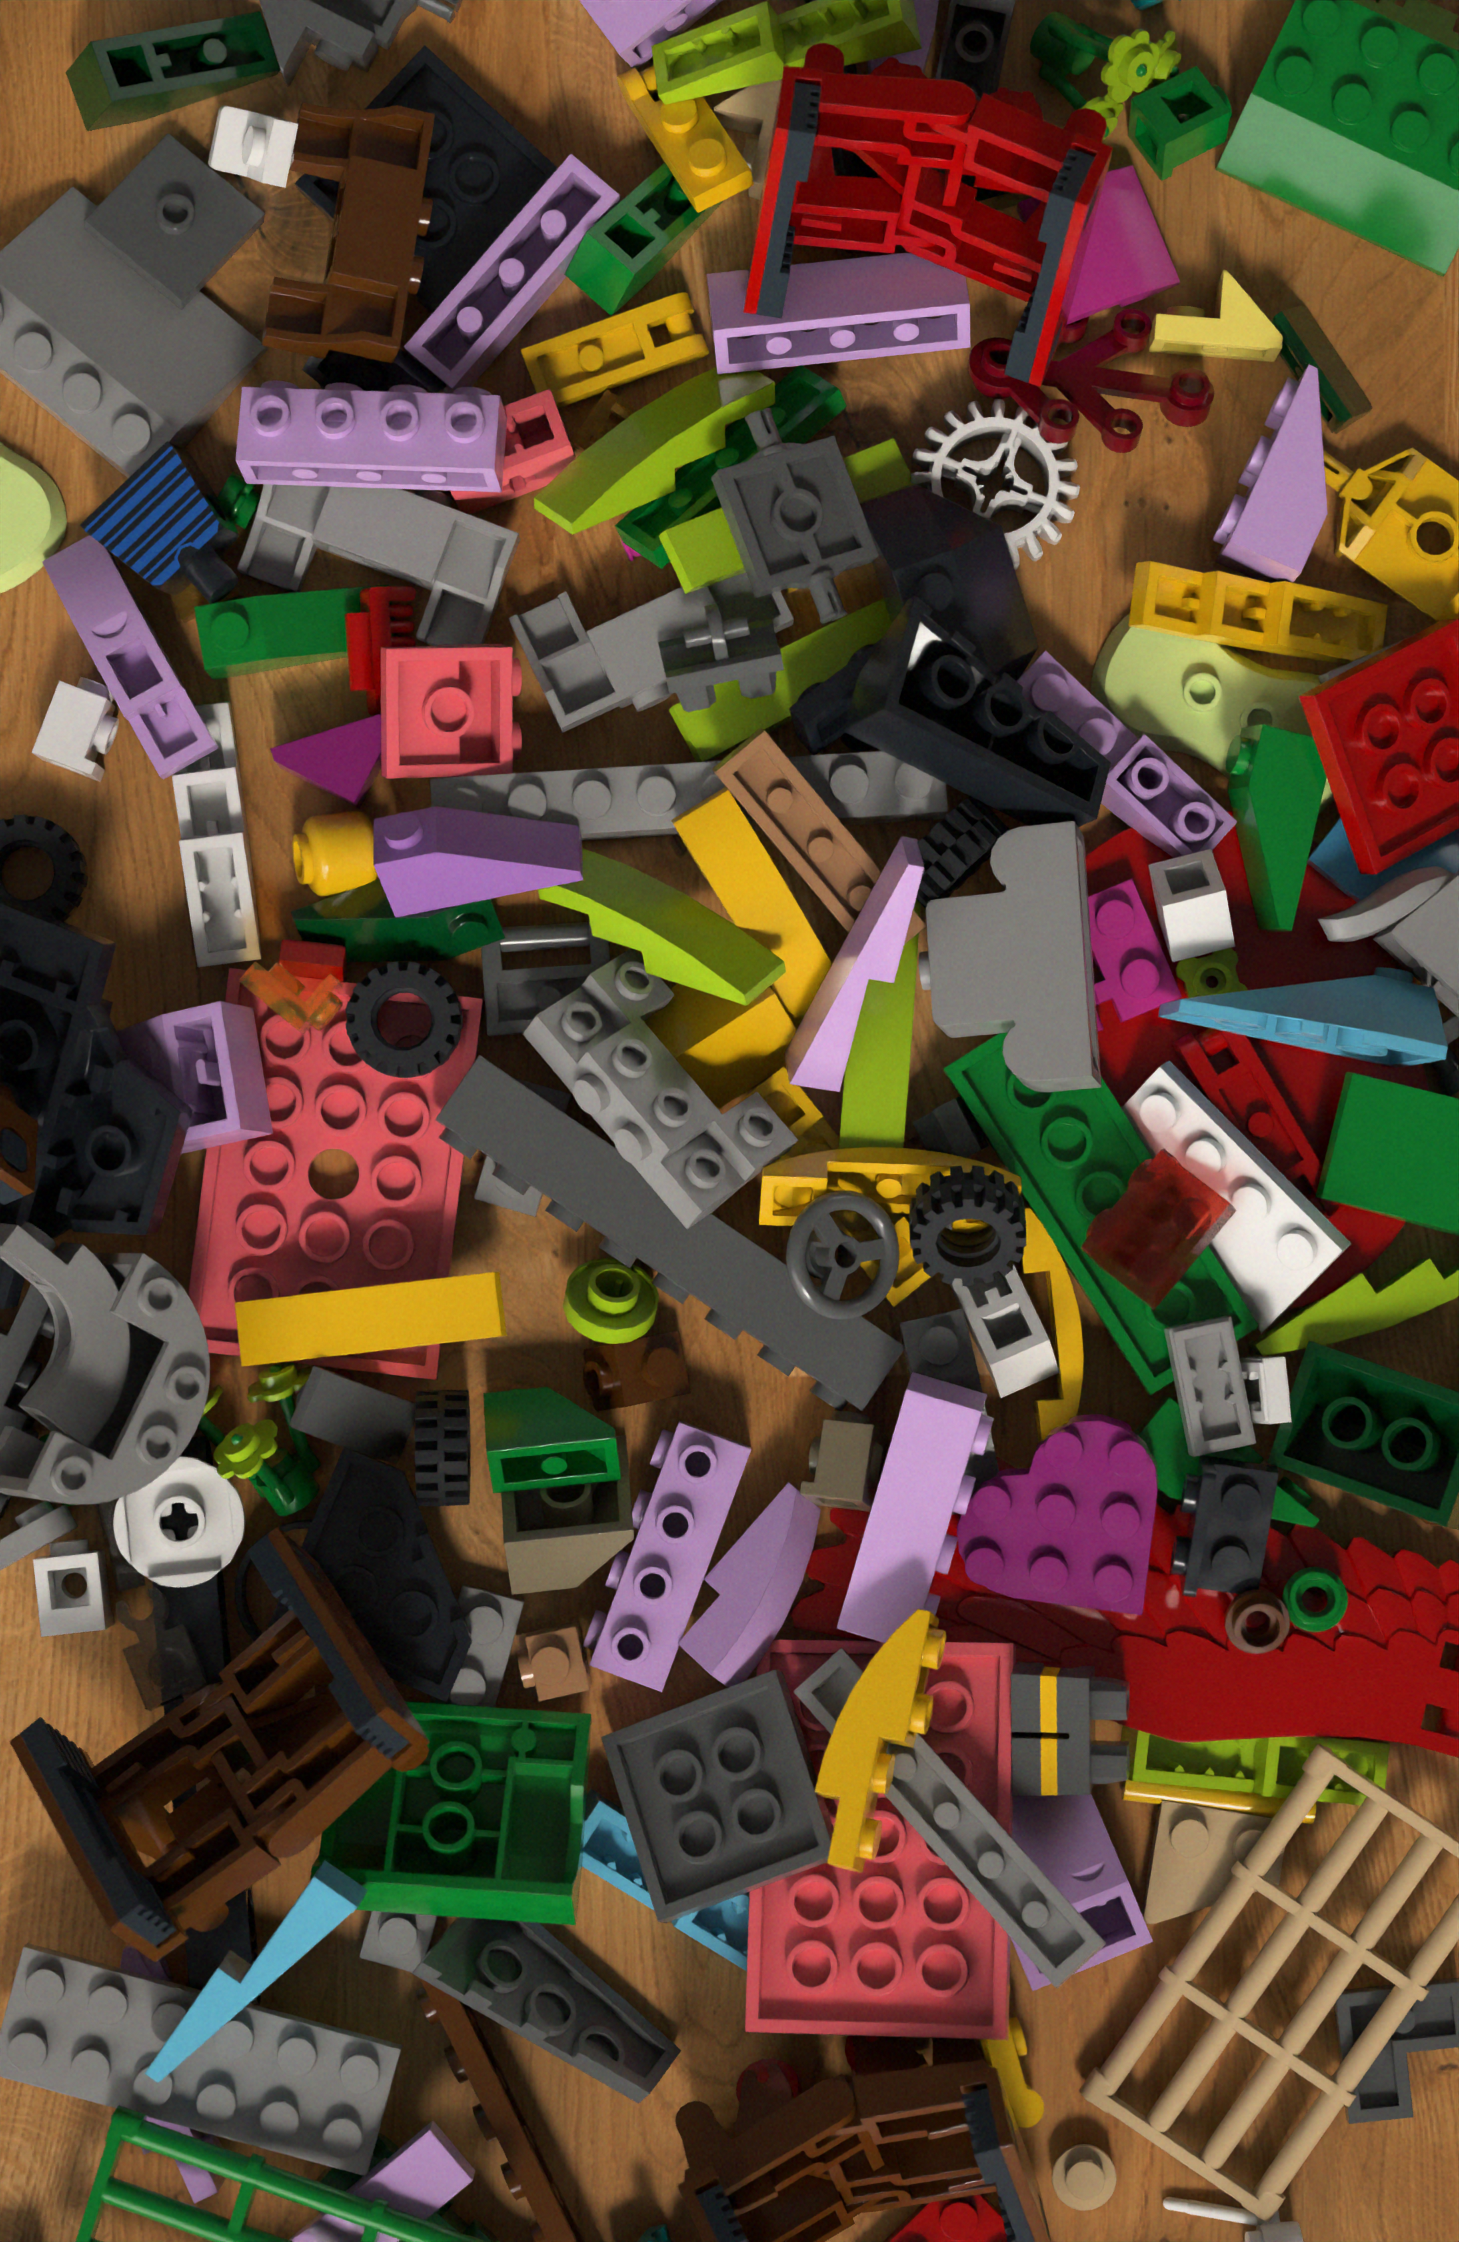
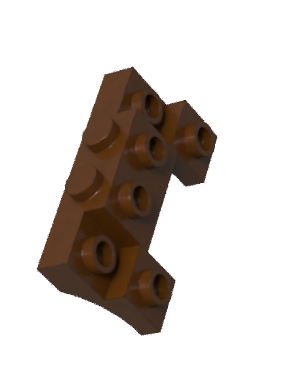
M302 102L298 112V129L289 170L339 182L323 284L274 277L270 287L262 346L325 359L330 349L393 363L400 349L408 293L417 294L423 272L424 257L415 255L414 251L417 235H426L432 212L433 199L424 197L423 191L435 114L398 105L378 109L355 110L331 108Z

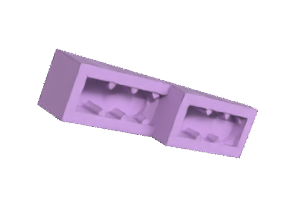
M900 837L787 1047L784 1057L789 1084L840 1092L868 980L872 979L891 983L895 981L924 870L917 839Z

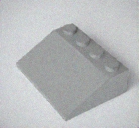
M71 187L0 251V373L119 472L129 478L167 441L185 449L268 348L267 346H262L261 341L200 291L182 310L84 229L85 219L97 206L77 189Z

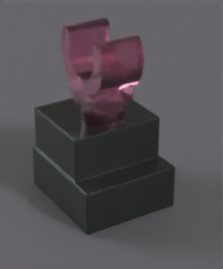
M959 1096L933 1109V1112L913 1121L919 1135L904 1142L903 1148L941 1152L966 1158L989 1145L978 1124Z

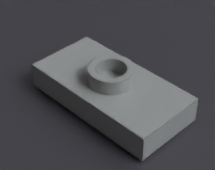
M1221 1316L1164 1328L1189 1455L1194 1457L1255 1444L1256 1440L1231 1316Z

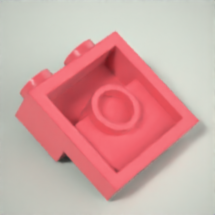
M438 644V646L381 647V776L385 778H431L513 774V760H519L521 756L522 734L519 723L513 722L512 696H519L521 692L522 670L519 659L512 658V647L503 644Z

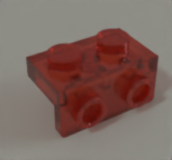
M1162 1149L1154 1159H1147L1136 1168L1129 1179L1128 1190L1112 1209H1105L1096 1216L1088 1228L1087 1239L1082 1244L1081 1249L1100 1269L1152 1310H1155L1234 1215L1236 1209L1230 1202L1185 1169L1175 1156Z

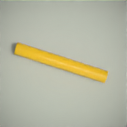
M1129 1779L1123 1781L1122 1800L1159 1805L1164 1800L1270 1818L1275 1816L1286 1798L1261 1796L1252 1792L1137 1782ZM1316 1802L1302 1823H1314Z

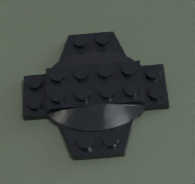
M1 900L0 1082L10 1089L18 1108L38 1121L35 1192L5 1205L0 1203V1223L14 1224L21 1227L24 1222H28L42 1230L52 1240L69 1229H73V1232L134 1235L157 1233L161 1227L193 1109L122 1049L118 1034L109 1017L113 1002L102 998L117 943L10 900ZM0 1258V1308L8 1309L18 1305L25 1278Z

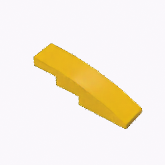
M1154 561L1136 563L1128 626L1244 649L1348 664L1383 649L1388 604L1288 581L1269 583L1221 571L1202 573Z
M500 1271L234 1303L242 1367L507 1336Z

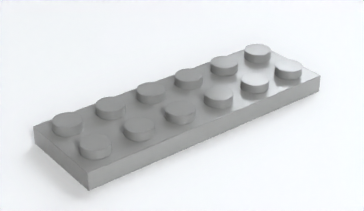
M29 1943L23 1947L0 2030V2077L117 2108L120 2105L146 2114L150 2118L367 2176L402 2049L401 2044L249 2003L164 2079L157 2083L147 2076L145 2072L202 1990Z

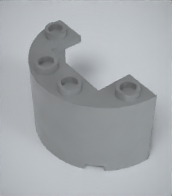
M93 1253L106 1268L119 1291L110 1312L128 1321L129 1366L121 1396L113 1413L88 1448L56 1431H51L46 1443L15 1427L5 1426L0 1435V1493L67 1504H96L112 1501L134 1493L153 1482L179 1458L189 1444L202 1417L208 1395L210 1381L208 1344L199 1314L190 1297L180 1283L155 1260L143 1253Z

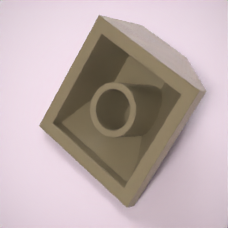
M626 1435L616 1436L621 1480L501 1493L503 1539L512 1595L576 1588L634 1539Z

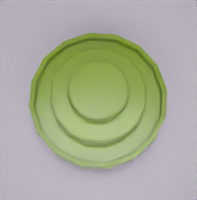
M613 1258L595 1259L578 1266L569 1276L563 1309L567 1321L582 1335L603 1343H627L645 1335L654 1324L659 1293L656 1286L651 1283L653 1281L652 1278L643 1269L633 1264L629 1268Z

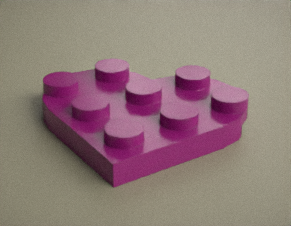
M1103 1414L1076 1415L1070 1418L1068 1423L1052 1429L1048 1436L1038 1443L1030 1468L1004 1469L998 1472L996 1477L982 1482L971 1494L966 1514H961L957 1525L959 1553L965 1563L968 1577L976 1584L984 1585L991 1591L1012 1598L1142 1615L1158 1491L1156 1458L1153 1453L1151 1455L1145 1441L1131 1431V1426L1124 1421Z

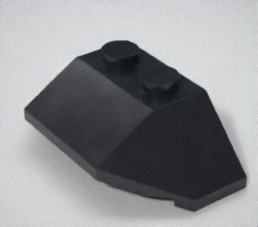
M910 484L860 502L867 526L879 554L872 563L891 623L894 622L907 600L916 595L933 610L929 616L949 634L957 630L976 647L973 652L974 656L998 676L1006 672L1016 681L1024 673L1039 647L1002 526L917 484Z

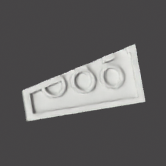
M1170 1061L1161 1065L1122 1107L1128 1120L1255 1318L1261 1333L1270 1327L1350 1246L1351 1242Z

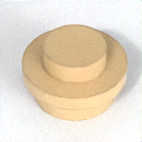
M1089 2144L1071 2146L1057 2157L1052 2168V2184L1057 2196L1064 2204L1073 2209L1082 2211L1096 2209L1106 2203L1114 2192L1116 2186L1115 2167L1110 2157L1096 2146Z

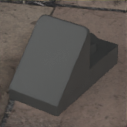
M259 0L287 87L292 83L311 44L316 46L314 53L326 63L344 71H348L350 65H353L368 73L379 51L373 32L311 0Z

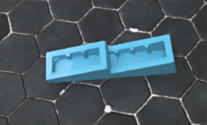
M590 1789L586 1800L582 1866L654 1910L624 1810ZM749 1892L670 1921L675 1928L747 1971Z
M324 1860L252 1965L231 1950L228 1952L145 2074L157 2083L164 2079L356 1910L368 1890Z

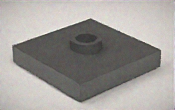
M168 133L85 219L84 229L182 310L264 223L265 213Z

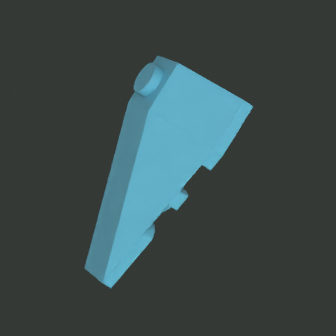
M1375 968V974L1369 976L1184 998L1160 1004L1158 1017L1395 1068L1445 1060L1448 1049L1435 989L1412 983L1413 973L1393 968Z

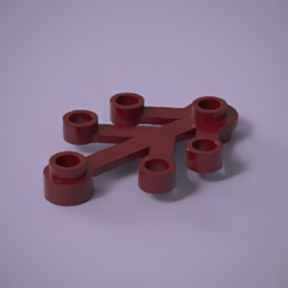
M1137 309L1120 311L1114 319L1111 331L1061 361H1051L1042 385L1056 387L1069 401L1064 399L1050 400L1038 386L1004 375L1012 340L1001 337L982 340L973 347L968 360L969 375L980 393L995 399L1012 397L1038 424L1040 435L1047 441L1056 444L1066 443L1075 436L1080 411L1101 433L1103 444L1111 451L1127 453L1137 447L1143 429V422L1140 416L1129 409H1114L1100 394L1158 402L1165 418L1171 423L1182 427H1193L1203 423L1209 415L1214 399V388L1208 376L1196 368H1183L1172 374L1169 378L1101 368L1127 352H1139L1146 347L1152 323L1144 312ZM1089 316L1075 321L1077 324L1066 325L1060 343L1080 341L1085 335ZM1124 328H1132L1139 333L1131 334L1126 332ZM1059 418L1067 422V424H1056L1050 419ZM1113 428H1124L1128 430L1130 434L1118 433Z

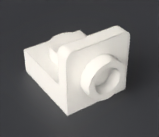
M223 105L218 111L208 164L215 170L246 176L261 183L286 188L298 124L279 117Z

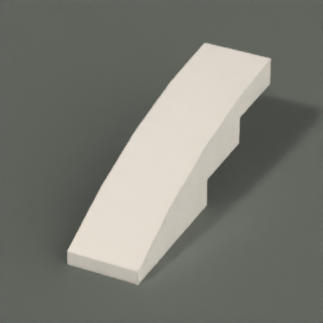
M226 701L196 705L198 712L219 748L174 773L172 781L181 834L179 846L197 967L257 960L262 958L231 703Z

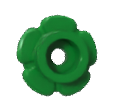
M232 472L217 498L233 524L246 529L257 512L261 494L254 491L257 484H246L244 478L236 472Z

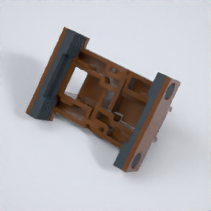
M276 1527L247 1550V1553L273 1596L278 1598L281 1603L286 1604L290 1610L219 1672L223 1683H214L199 1690L95 1766L86 1751L81 1747L77 1748L73 1741H69L65 1735L62 1736L60 1731L54 1730L52 1725L46 1724L45 1720L41 1717L10 1741L108 1929L154 1962H157L189 1939L185 1933V1930L189 1927L200 1932H206L220 1926L229 1914V1909L226 1905L227 1901L279 1867L281 1863L278 1858H287L304 1850L391 1766L398 1771L412 1770L426 1759L429 1752L427 1746L429 1743L428 1738L322 1567L279 1527ZM317 1683L327 1687L317 1696L298 1702ZM252 1760L258 1768V1771L253 1776L242 1768ZM206 1777L211 1780L170 1814L164 1807ZM137 1851L151 1856L156 1861L146 1867Z

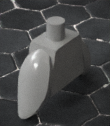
M1437 866L1415 868L1380 886L1346 910L1318 919L1329 941L1351 942L1378 933L1373 940L1408 972L1413 973L1414 977L1423 986L1434 988L1436 998L1459 1018V871L1451 873Z

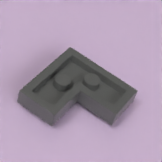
M1459 1978L1429 1981L1426 1986L1430 1990L1423 2001L1416 2000L1353 2092L1357 2095L1349 2107L1345 2106L1346 2120L1349 2124L1413 2117L1407 2053L1459 2047ZM1395 1984L1345 1989L1334 2004L1340 2064Z

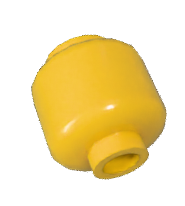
M348 811L312 816L305 821L302 833L294 834L292 854L297 879L302 885L309 884L311 890L317 896L332 897L378 879V874L373 865L374 828L368 816L363 812Z

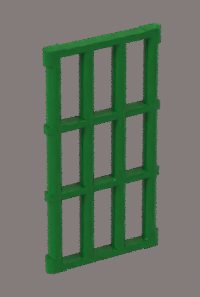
M118 2105L111 2116V2123L105 2139L106 2145L75 2241L102 2242L95 2239V2235L105 2203L212 2242H293L246 2225L257 2189L365 2227L361 2242H377L380 2233L405 2242H486L388 2207L389 2201L376 2197L374 2201L267 2164L265 2163L266 2157L253 2153L251 2157L146 2121V2114ZM124 2142L242 2183L231 2219L115 2178L114 2174Z

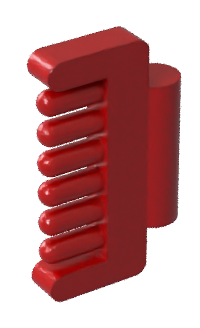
M412 586L364 588L360 591L361 612L345 614L350 691H366L367 710L371 716L381 714V647H414L416 644L412 636L391 637V633H411L415 628L414 623L410 620L390 621V617H410L413 614V607L409 604L389 605V602L413 600L416 597V590Z

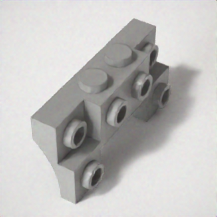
M263 484L256 516L237 569L244 575L292 593L300 592L316 549L319 548L431 590L426 610L416 634L418 640L434 646H438V644H484L499 604V594L520 542V536L517 532L450 508L453 499L436 490L416 489L413 494L402 489Z
M746 572L687 594L680 587L588 630L587 634L566 591L557 595L558 598L518 616L516 614L508 618L562 733L619 706L622 709L630 704H634L637 711H642L669 698L672 694H669L658 642L684 637L683 629L706 625L707 621L704 610L706 605L717 603L721 621L746 616L747 623L772 618L775 633L793 625L794 618L781 591L755 598Z
M631 948L592 972L580 988L537 1014L523 1035L573 1093L581 1109L590 1114L615 1143L619 1154L626 1161L632 1163L685 1228L689 1229L715 1211L730 1196L762 1171V1167L772 1164L789 1152L798 1139L758 1092H755L724 1114L717 1109L645 1024L644 1021L665 1008L675 994L660 977L645 972L643 957L637 950Z

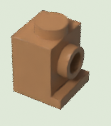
M579 1621L516 1634L520 1674L524 1688L528 1690L529 1698L538 1696V1700L542 1701L590 1690L592 1680Z

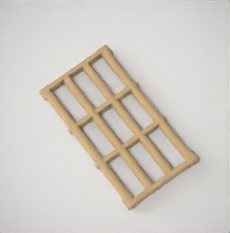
M1321 1744L1316 1745L1301 1767L1305 1771L1247 1857L1244 1861H1236L1230 1870L1234 1874L1176 1960L1171 1967L1168 1965L1163 1967L1158 1975L1161 1979L1160 1983L1101 2068L1094 2067L1079 2089V2093L1085 2100L1093 2103L1104 2112H1109L1239 2201L1243 2207L1266 2222H1270L1286 2199L1282 2193L1343 2105L1349 2107L1357 2096L1353 2092L1411 2007L1416 2000L1423 2001L1430 1990L1426 1987L1459 1940L1458 1894L1405 1971L1372 1950L1441 1849L1444 1848L1459 1858V1839L1349 1766L1345 1760L1333 1753L1329 1747L1322 1746ZM1336 1775L1367 1797L1296 1898L1266 1878L1265 1875L1328 1783ZM1388 1811H1390L1421 1832V1834L1350 1935L1319 1914V1911ZM1257 1890L1288 1912L1228 1999L1223 2003L1194 1983L1193 1979L1253 1892ZM1310 1926L1341 1947V1950L1280 2038L1276 2039L1246 2017ZM1364 1963L1394 1983L1395 1986L1335 2073L1331 2076L1301 2056L1300 2053L1360 1966ZM1183 1995L1213 2015L1214 2019L1147 2116H1144L1114 2094ZM1238 2032L1267 2052L1268 2055L1206 2145L1198 2153L1167 2131L1231 2038ZM1292 2069L1322 2091L1252 2190L1221 2167L1288 2070Z

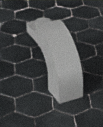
M24 1222L21 1227L14 1224L0 1223V1258L40 1291L51 1310L55 1329L54 1346L47 1366L18 1406L50 1431H56L88 1448L113 1413L121 1396L129 1366L130 1335L128 1321L110 1312L119 1291L106 1268L83 1244L62 1242L53 1254L51 1251L56 1246V1243L31 1223Z

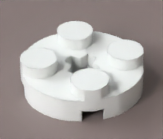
M179 1456L153 1482L134 1493L118 1499L113 1519L114 1534L118 1548L124 1558L139 1573L148 1577V1579L168 1587L194 1586L211 1579L233 1559L245 1531L244 1505L237 1488L229 1479L221 1478L217 1473L216 1466H212L198 1458ZM173 1503H184L187 1513H197L198 1525L188 1529V1539L176 1540L173 1530L162 1528L161 1517H166L172 1513Z

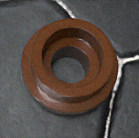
M1254 1589L1239 1594L1231 1601L1225 1612L1224 1625L1230 1641L1237 1648L1247 1653L1261 1654L1275 1649L1284 1641L1290 1627V1616L1284 1602L1277 1595L1267 1590ZM1255 1611L1265 1612L1267 1619L1263 1625L1256 1628L1245 1625V1620L1250 1613Z

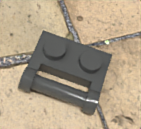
M589 916L588 921L502 927L505 935L504 939L481 947L488 1037L523 1034L537 1014L580 988L592 972L611 961L610 941L592 936ZM590 946L591 964L503 970L502 952Z

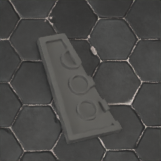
M457 1917L412 1972L417 1977L638 2104L652 2092L682 2051L541 1924L536 1922Z

